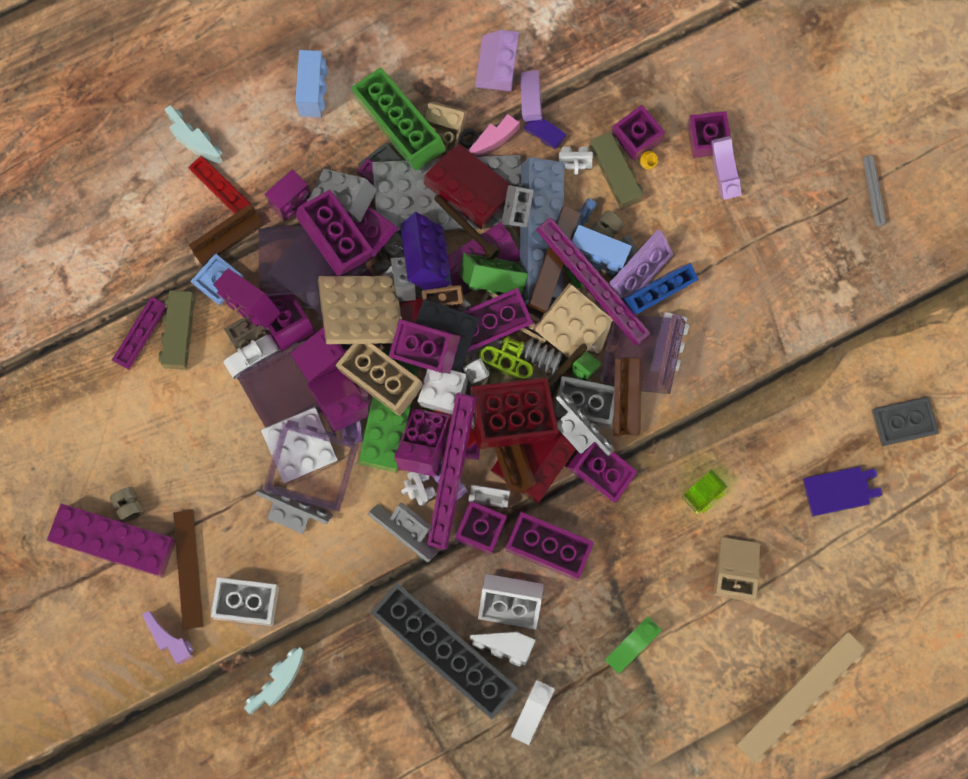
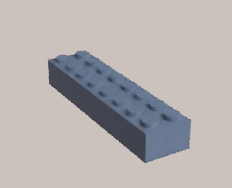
M529 157L521 165V187L532 189L534 192L527 228L520 227V266L528 273L522 299L526 307L532 308L528 306L548 248V244L536 229L550 217L557 223L561 208L564 206V163ZM563 267L548 309L563 292Z

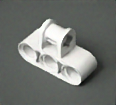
M269 334L257 341L252 340L249 345L242 349L238 348V352L228 357L223 363L232 378L237 379L274 358L281 350L272 335Z

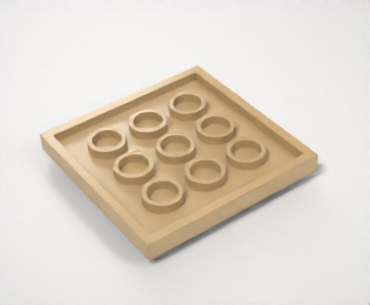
M319 276L318 286L326 344L393 343L398 321L402 319L393 276Z

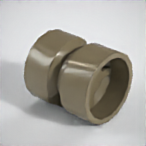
M606 210L599 218L600 222H596L590 229L614 239V234H618L625 225L615 213Z
M133 487L121 489L110 496L114 508H118L116 513L119 520L123 523L134 520L144 513L141 503L136 501L138 496Z

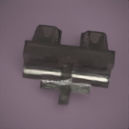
M396 231L385 243L384 247L393 258L404 257L402 237Z
M392 244L384 245L381 248L382 250H379L375 255L379 261L372 265V268L378 275L384 273L392 266L386 258L388 256L391 260V258L395 257L392 253L394 250Z

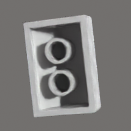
M485 574L478 619L536 629L544 584Z

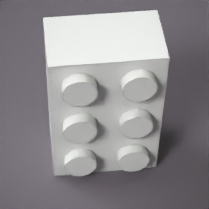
M217 577L211 618L273 626L279 587L276 584Z

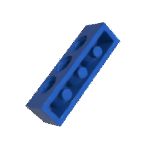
M691 263L684 264L621 299L636 315L699 279Z

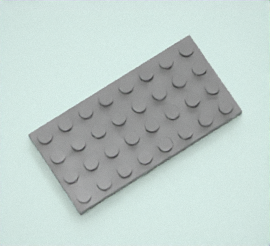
M520 155L477 157L512 186L521 187ZM433 159L416 172L406 160L372 162L374 187L377 189L375 193L376 211L398 228L395 233H401L400 224L414 212L426 216L436 224H440L444 231L464 230L434 200L437 194L424 185L425 174L440 159ZM505 204L483 229L492 228L502 222ZM459 213L474 229H480ZM502 223L505 228H507V227H520V226H514V225H509V224Z

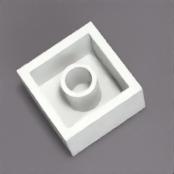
M427 369L418 398L419 404L425 408L452 414L456 393L461 392L465 394L469 382L468 376L451 370L450 374Z

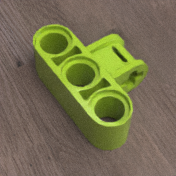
M509 335L504 337L499 349L487 346L478 352L477 359L481 358L483 363L489 366V368L511 378L522 381L533 374L531 364L519 359L525 342H518L510 338ZM485 351L490 352L492 356L490 361L484 358L483 354ZM502 359H506L509 362L508 368H504L501 365ZM520 366L526 369L525 376L520 375Z

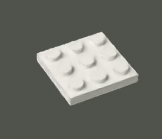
M315 407L261 429L283 483L338 461Z

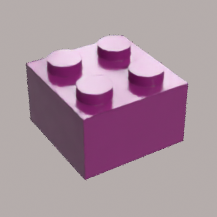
M641 105L614 124L611 134L613 137L616 136L622 148L633 161H636L645 151L651 150L663 141L665 131L645 107Z
M727 111L689 116L687 126L692 158L713 156L711 140L728 136L731 138Z
M292 169L265 193L269 207L285 222L296 215L300 205L308 202L307 199L311 193L308 184Z
M470 501L455 540L492 555L507 516Z

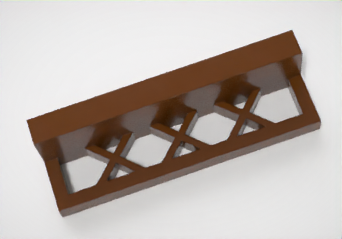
M250 203L189 244V247L200 264L205 266L215 254L221 255L264 226V222Z
M621 357L615 359L613 436L640 435L642 358Z
M523 444L494 448L507 488L523 493L536 484Z

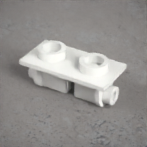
M471 484L469 502L501 507V509L503 507L507 508L510 490Z

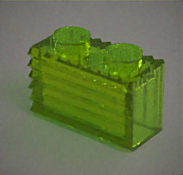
M711 469L682 495V499L696 514L701 511L704 514L712 507L710 503L715 498L719 501L726 494L724 490L728 486Z

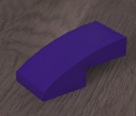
M543 118L542 120L529 121L524 127L525 132L539 138L541 143L555 150L566 137L564 132Z

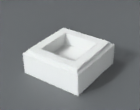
M481 358L462 367L471 384L490 375Z

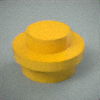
M645 151L640 157V164L644 169H653L658 163V157L653 151Z

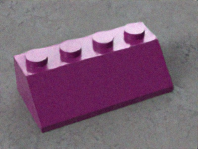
M502 222L481 234L489 244H496L501 249V253L496 259L513 262L520 260V252ZM474 239L448 255L451 276L450 285H461L463 296L472 291L458 275L463 254L468 253L486 257L484 249Z

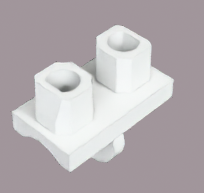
M562 147L561 152H559V162L564 163V169H574V175H578V169L592 168L593 152L589 151V147H580L579 152H572L570 147Z
M415 472L407 474L409 480L404 481L406 488L401 490L402 495L408 494L410 500L416 498L419 507L425 505L427 501L436 496L432 486L424 489L422 482L428 481L429 475Z

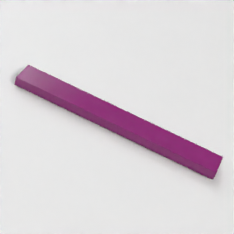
M550 217L537 227L536 231L631 342L637 346L650 334L648 329L556 222Z
M461 392L456 393L432 517V527L427 544L442 550L448 548L477 399L475 396Z

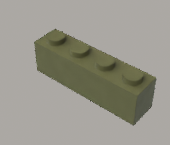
M611 132L591 139L589 148L593 152V156L620 209L623 210L641 202L642 194H644L640 184L636 183L634 179L636 178L632 168L628 167L627 157L624 152L621 153L616 136L613 137Z
M169 290V296H166L165 307L167 308V315L164 314L163 316L165 332L161 334L163 348L159 352V362L164 369L187 370L195 296L192 292Z

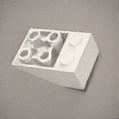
M518 632L471 635L470 637L473 647L482 651L484 648L491 650V655L500 659L505 656L510 659L509 663L518 667L521 664H526L535 643L534 639Z

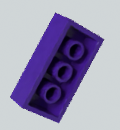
M414 212L400 224L407 280L424 290L448 287L451 284L444 229L440 224H436L426 216Z

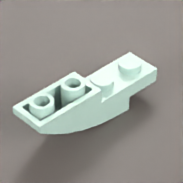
M171 105L164 109L169 119L173 122V125L169 128L181 144L194 154L203 156L206 160L219 164L223 162L220 156L222 155L221 150L217 145L212 146L210 143L211 138L205 131L202 133L199 128L194 130L188 122L185 124L182 120L184 117L178 109L174 110Z
M301 647L292 649L286 655L288 658L283 663L279 661L271 668L270 676L274 681H268L262 686L261 689L263 691L257 696L254 694L246 701L247 705L244 709L249 714H253L265 702L273 707L286 693L303 661L305 651Z

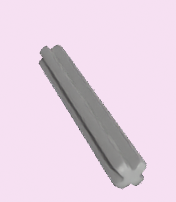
M869 155L863 158L872 211L875 225L883 226L886 224L876 166L874 157Z

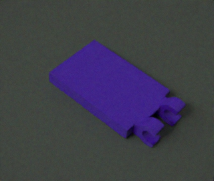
M855 467L803 478L802 481L812 517L870 505L869 499L881 497L883 495L881 487L869 490L867 480L878 476L876 469L862 472L861 467Z

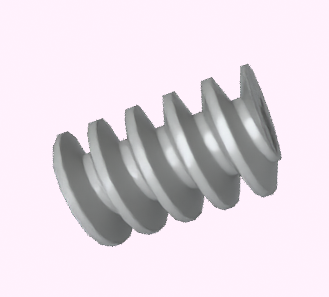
M531 338L524 345L519 358L525 355L524 360L526 362L532 358V365L539 362L538 368L540 369L546 365L545 371L548 372L552 368V375H554L562 359L561 352L559 351L554 355V348L548 352V345L540 348L541 342L538 341L534 345V338Z

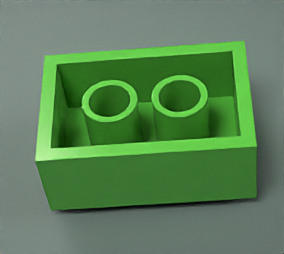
M464 253L458 275L472 290L486 289L490 293L497 294L498 292L505 293L518 287L522 296L528 273L513 261L501 259L490 261L484 256Z

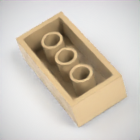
M353 344L336 364V367L342 374L399 417L422 389L423 384L421 380L373 344Z

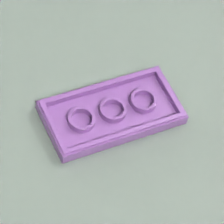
M657 230L609 283L620 298L647 285L674 255L663 232Z

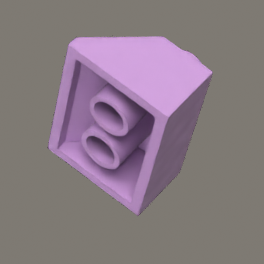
M498 30L482 36L475 87L511 92L519 32Z

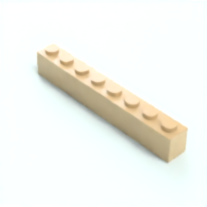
M849 632L844 633L734 746L750 763L761 762L767 755L765 751L769 747L773 749L781 741L779 737L783 733L787 735L795 727L793 723L797 719L802 720L809 713L807 709L811 704L813 706L818 704L822 699L820 695L825 690L829 692L836 685L834 681L839 676L843 678L850 671L848 667L853 662L856 664L863 658L862 652L865 648Z

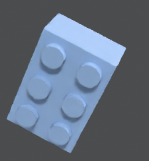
M299 50L295 102L300 117H321L322 111H325L324 94L327 91L325 77L328 76V66H326V58H323L322 51Z
M578 225L572 239L575 246L596 270L605 271L611 277H615L626 265L632 247Z

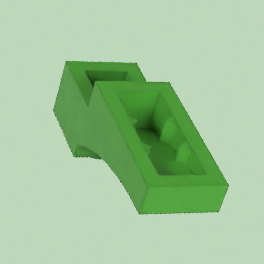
M648 616L605 661L619 675L662 629Z

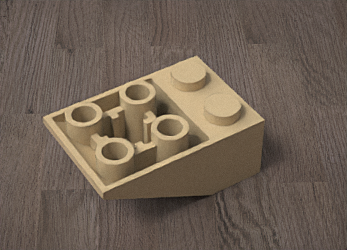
M432 101L428 104L425 120L442 138L446 151L435 158L441 159L459 144L467 111Z
M721 537L714 596L750 602L756 600L759 580L760 543Z

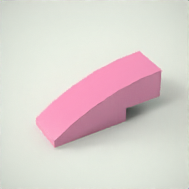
M507 114L497 128L490 124L468 151L475 157H482L493 152L516 134L519 130V122Z

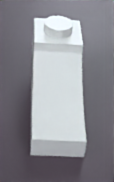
M536 680L510 737L527 745L530 744L555 690L554 688Z

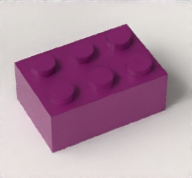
M229 268L213 284L218 290L216 294L224 301L227 300L225 304L232 310L236 308L238 314L243 318H250L249 321L256 327L260 325L267 329L281 313L264 292Z

